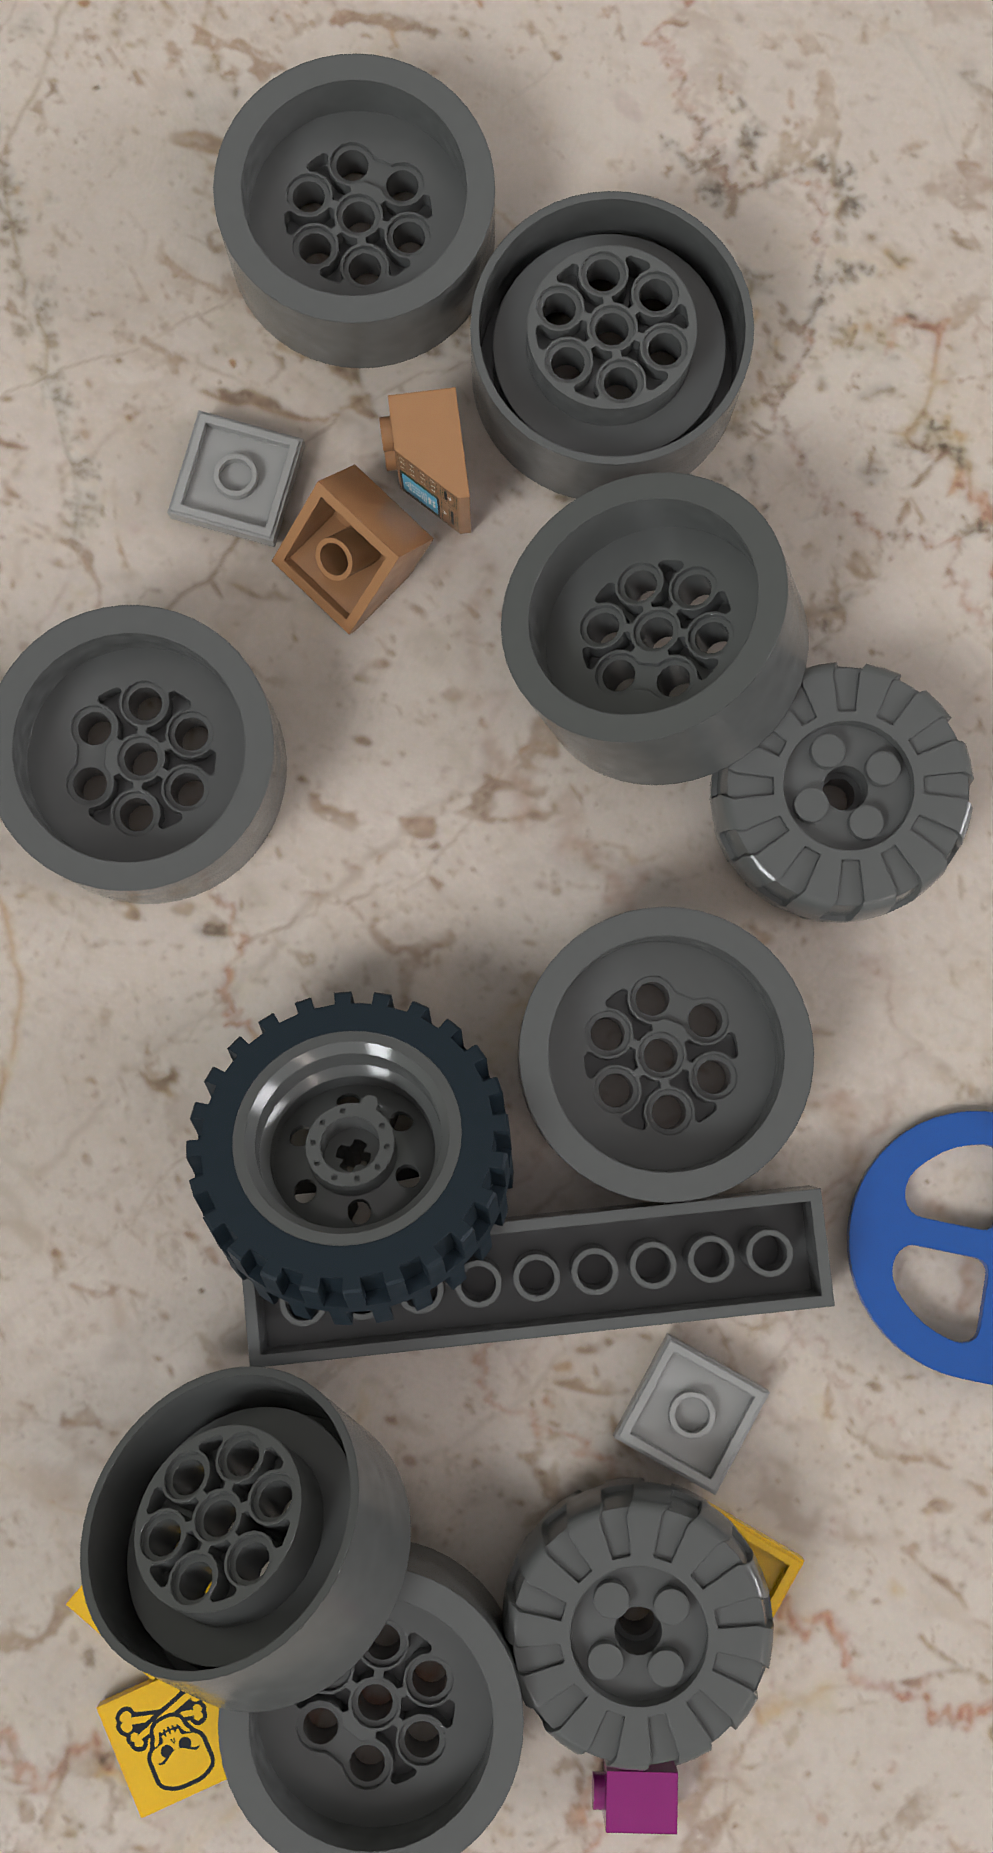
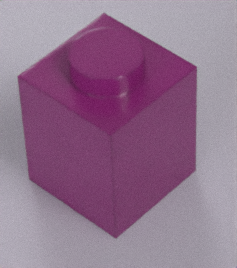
M603 1759V1771L592 1772V1809L602 1810L606 1833L677 1834L678 1771L674 1761L650 1764L646 1771L608 1767Z

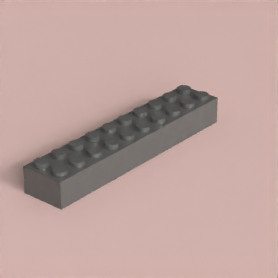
M810 1185L712 1195L685 1202H645L506 1217L503 1226L493 1225L490 1231L492 1248L483 1261L472 1255L464 1264L467 1279L453 1290L444 1280L430 1290L433 1304L419 1311L416 1310L412 1299L393 1305L391 1308L394 1320L376 1323L372 1310L353 1312V1325H336L328 1311L317 1309L313 1319L309 1320L294 1315L289 1303L281 1298L273 1305L259 1295L251 1280L248 1278L242 1280L250 1367L277 1366L835 1306L821 1188Z

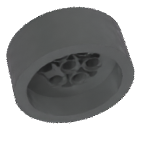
M355 53L317 58L286 70L260 88L243 105L224 136L216 161L213 183L217 222L238 288L245 303L262 326L281 343L297 353L325 364L347 368H378L398 364L428 352L452 335L469 317L480 276L495 248L494 168L488 144L478 122L461 99L441 81L411 64L379 55ZM352 172H360L365 175L356 181H349L343 178ZM400 192H409L415 195L407 201H398L392 198ZM308 203L322 205L314 212L300 210L302 206ZM363 222L371 225V228L365 232L357 233L349 230L356 223ZM410 242L422 246L413 253H405L398 249L403 244ZM322 253L329 256L320 264L306 262V259L313 254ZM365 273L374 274L379 277L374 283L368 285L355 282L357 277Z
M621 191L590 192L568 197L538 210L516 226L497 246L480 276L471 309L470 338L472 385L476 407L489 437L501 454L526 477L558 494L577 499L599 486L634 475L665 472L690 474L714 450L723 436L734 411L751 360L754 343L753 308L748 287L734 257L723 242L696 217L666 201L643 194ZM595 280H606L614 288L608 291H598L589 284ZM647 299H656L665 304L666 309L651 311L645 308L641 302ZM558 312L567 315L571 321L559 326L551 324L545 317ZM605 332H613L621 336L624 341L617 345H606L597 336ZM659 351L667 352L673 356L676 362L666 366L659 365L651 359L650 355ZM569 365L575 367L580 372V375L574 379L566 380L559 378L553 371L560 366ZM613 385H622L627 387L633 395L624 400L615 399L606 392V389Z
M673 472L634 475L599 486L566 505L538 531L527 545L510 577L502 607V646L512 678L521 693L563 747L577 760L604 776L623 782L640 785H669L693 781L718 772L745 757L759 746L784 718L796 697L806 669L809 650L806 613L774 531L763 515L740 494L722 484L695 475ZM655 591L649 598L638 601L644 593ZM709 595L703 603L691 605L697 597ZM618 632L612 640L601 643L606 635ZM672 637L666 645L660 648H653L660 639ZM718 642H727L722 650L716 653H707L712 645ZM634 679L632 684L625 690L615 691L623 681ZM689 684L684 693L679 696L669 697L670 692L678 685Z
M118 605L84 612L54 626L32 642L20 654L0 683V818L17 843L31 857L65 879L100 896L121 902L160 904L179 901L208 891L239 871L258 851L273 828L281 808L287 778V756L280 723L259 681L240 653L226 639L201 622L175 611L144 605ZM153 697L161 699V710L156 717L150 720L138 719L137 711L139 705L144 700ZM110 722L111 733L108 739L101 744L90 745L88 742L90 729L96 723ZM195 727H203L208 730V739L200 749L193 751L183 749V737L186 732ZM147 751L156 752L158 761L153 771L146 775H135L133 764L137 756ZM94 776H105L107 786L103 795L98 799L85 800L83 791L86 782ZM191 781L203 783L204 793L196 804L191 806L180 805L178 794L186 783ZM139 806H151L153 818L149 826L140 831L131 830L129 827V817L132 811Z
M653 907L628 911L610 917L575 937L557 954L539 978L530 996L521 1023L517 1059L522 1094L528 1111L537 1129L559 1157L587 1179L612 1192L644 1201L671 1203L697 1200L724 1192L750 1178L775 1157L793 1133L805 1109L814 1070V1044L809 1015L794 980L779 959L756 937L721 917L703 911L678 907ZM653 985L663 992L665 1006L660 1014L655 1016L647 1015L638 1008L636 993L641 986ZM695 1006L707 1007L716 1016V1029L709 1037L696 1035L689 1026L688 1018ZM609 1019L617 1023L622 1036L621 1042L615 1049L610 1051L601 1050L594 1044L591 1038V1029L596 1021ZM653 1040L664 1041L672 1049V1064L664 1072L653 1071L645 1063V1048ZM706 1061H712L720 1065L725 1074L724 1085L713 1094L701 1089L697 1081L698 1069ZM610 1074L622 1076L629 1085L628 1099L618 1107L606 1105L599 1095L601 1081ZM665 1095L675 1098L681 1107V1117L678 1123L667 1129L658 1126L652 1116V1107L655 1101Z
M258 1366L235 1367L203 1375L170 1392L143 1414L116 1446L97 1480L88 1504L80 1544L81 1582L92 1620L107 1644L124 1661L138 1670L218 1708L237 1712H264L288 1707L309 1699L341 1678L361 1659L384 1628L394 1609L404 1582L411 1544L410 1509L406 1490L397 1467L381 1443L305 1380L284 1371ZM291 1501L289 1508L283 1513L285 1506ZM235 1521L232 1529L228 1532L230 1526ZM269 1561L267 1569L265 1570L263 1575L260 1576L262 1568ZM212 1582L208 1592L205 1594L208 1585Z
M411 1542L408 1566L402 1589L394 1609L386 1624L397 1630L400 1639L390 1646H382L374 1641L372 1646L348 1672L323 1691L294 1705L272 1711L237 1712L219 1708V1748L229 1787L249 1823L277 1852L461 1853L484 1832L502 1807L513 1784L523 1745L524 1716L522 1692L510 1643L506 1640L502 1630L501 1608L486 1587L471 1572L452 1558L432 1548ZM430 1660L441 1664L446 1674L438 1681L428 1682L418 1676L415 1668L420 1663ZM379 1684L388 1689L392 1699L382 1705H373L363 1697L362 1690L366 1686ZM317 1708L328 1709L334 1713L337 1723L329 1728L317 1727L310 1720L308 1713ZM426 1721L434 1725L438 1730V1734L431 1740L419 1741L411 1736L408 1728L413 1723ZM363 1745H372L382 1752L384 1758L376 1764H365L356 1757L354 1751Z

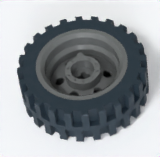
M351 991L334 993V1005L314 1008L312 998H308L295 1003L297 1015L280 1023L274 1013L268 1015L258 1022L262 1031L259 1037L248 1044L239 1036L227 1048L233 1062L225 1072L212 1067L204 1081L211 1096L209 1104L195 1102L190 1117L198 1134V1140L186 1141V1159L195 1174V1178L190 1179L189 1183L193 1197L203 1213V1219L231 1267L242 1280L247 1278L251 1280L261 1297L273 1305L281 1298L289 1303L294 1315L309 1320L313 1319L317 1309L328 1311L336 1325H353V1312L372 1310L376 1323L394 1320L391 1308L393 1305L412 1299L416 1310L419 1311L433 1304L430 1290L444 1280L454 1290L467 1279L464 1264L469 1258L474 1255L483 1261L492 1248L490 1231L494 1224L503 1226L508 1212L507 1189L513 1188L514 1170L509 1119L505 1111L502 1088L497 1077L490 1078L486 1056L478 1045H474L468 1050L464 1047L462 1030L451 1020L446 1019L438 1028L432 1024L429 1007L412 1001L406 1012L394 1008L392 995L374 992L372 1004L354 1003ZM346 1097L359 1099V1103L338 1105L340 1100ZM399 1115H405L413 1121L412 1126L408 1130H394ZM301 1129H308L309 1132L305 1145L294 1146L291 1144V1138L294 1133ZM361 1161H366L367 1166L360 1165ZM348 1166L354 1168L352 1172L347 1171ZM420 1177L419 1182L414 1187H403L397 1182ZM316 1193L314 1198L306 1203L297 1201L295 1196L297 1194ZM357 1202L366 1203L371 1210L370 1218L366 1223L355 1224L352 1222L359 1208Z

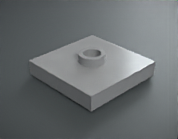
M199 410L167 513L174 520L275 547L305 449L304 439Z
M667 1333L618 1423L613 1436L615 1439L716 1495L770 1392L763 1386Z

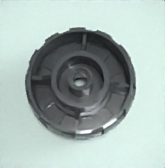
M837 662L806 668L793 703L773 732L745 757L712 774L709 800L715 827L714 832L727 862H730L738 874L746 881L745 885L771 905L799 915L801 918L821 922L846 923L879 917L912 902L931 887L944 874L952 858L961 847L969 828L973 807L969 802V788L974 780L966 743L958 741L948 723L952 717L943 706L927 691L918 692L900 681L901 674L870 664H865L863 668L840 667L837 665ZM832 785L842 789L847 798L845 810H838L829 804V800L823 792V787Z
M616 1478L606 1480L605 1484L584 1492L577 1490L562 1499L547 1511L543 1519L525 1537L507 1578L502 1611V1630L506 1640L510 1643L522 1699L525 1705L536 1711L543 1722L545 1730L560 1744L576 1754L587 1752L602 1758L608 1767L646 1771L650 1764L674 1761L677 1766L711 1751V1743L719 1738L729 1727L736 1730L748 1716L758 1699L757 1688L765 1668L769 1669L774 1633L769 1589L754 1552L735 1525L720 1511L711 1506L706 1499L673 1483L669 1486L644 1482V1478ZM631 1607L650 1609L646 1617L640 1620L632 1621L623 1616Z

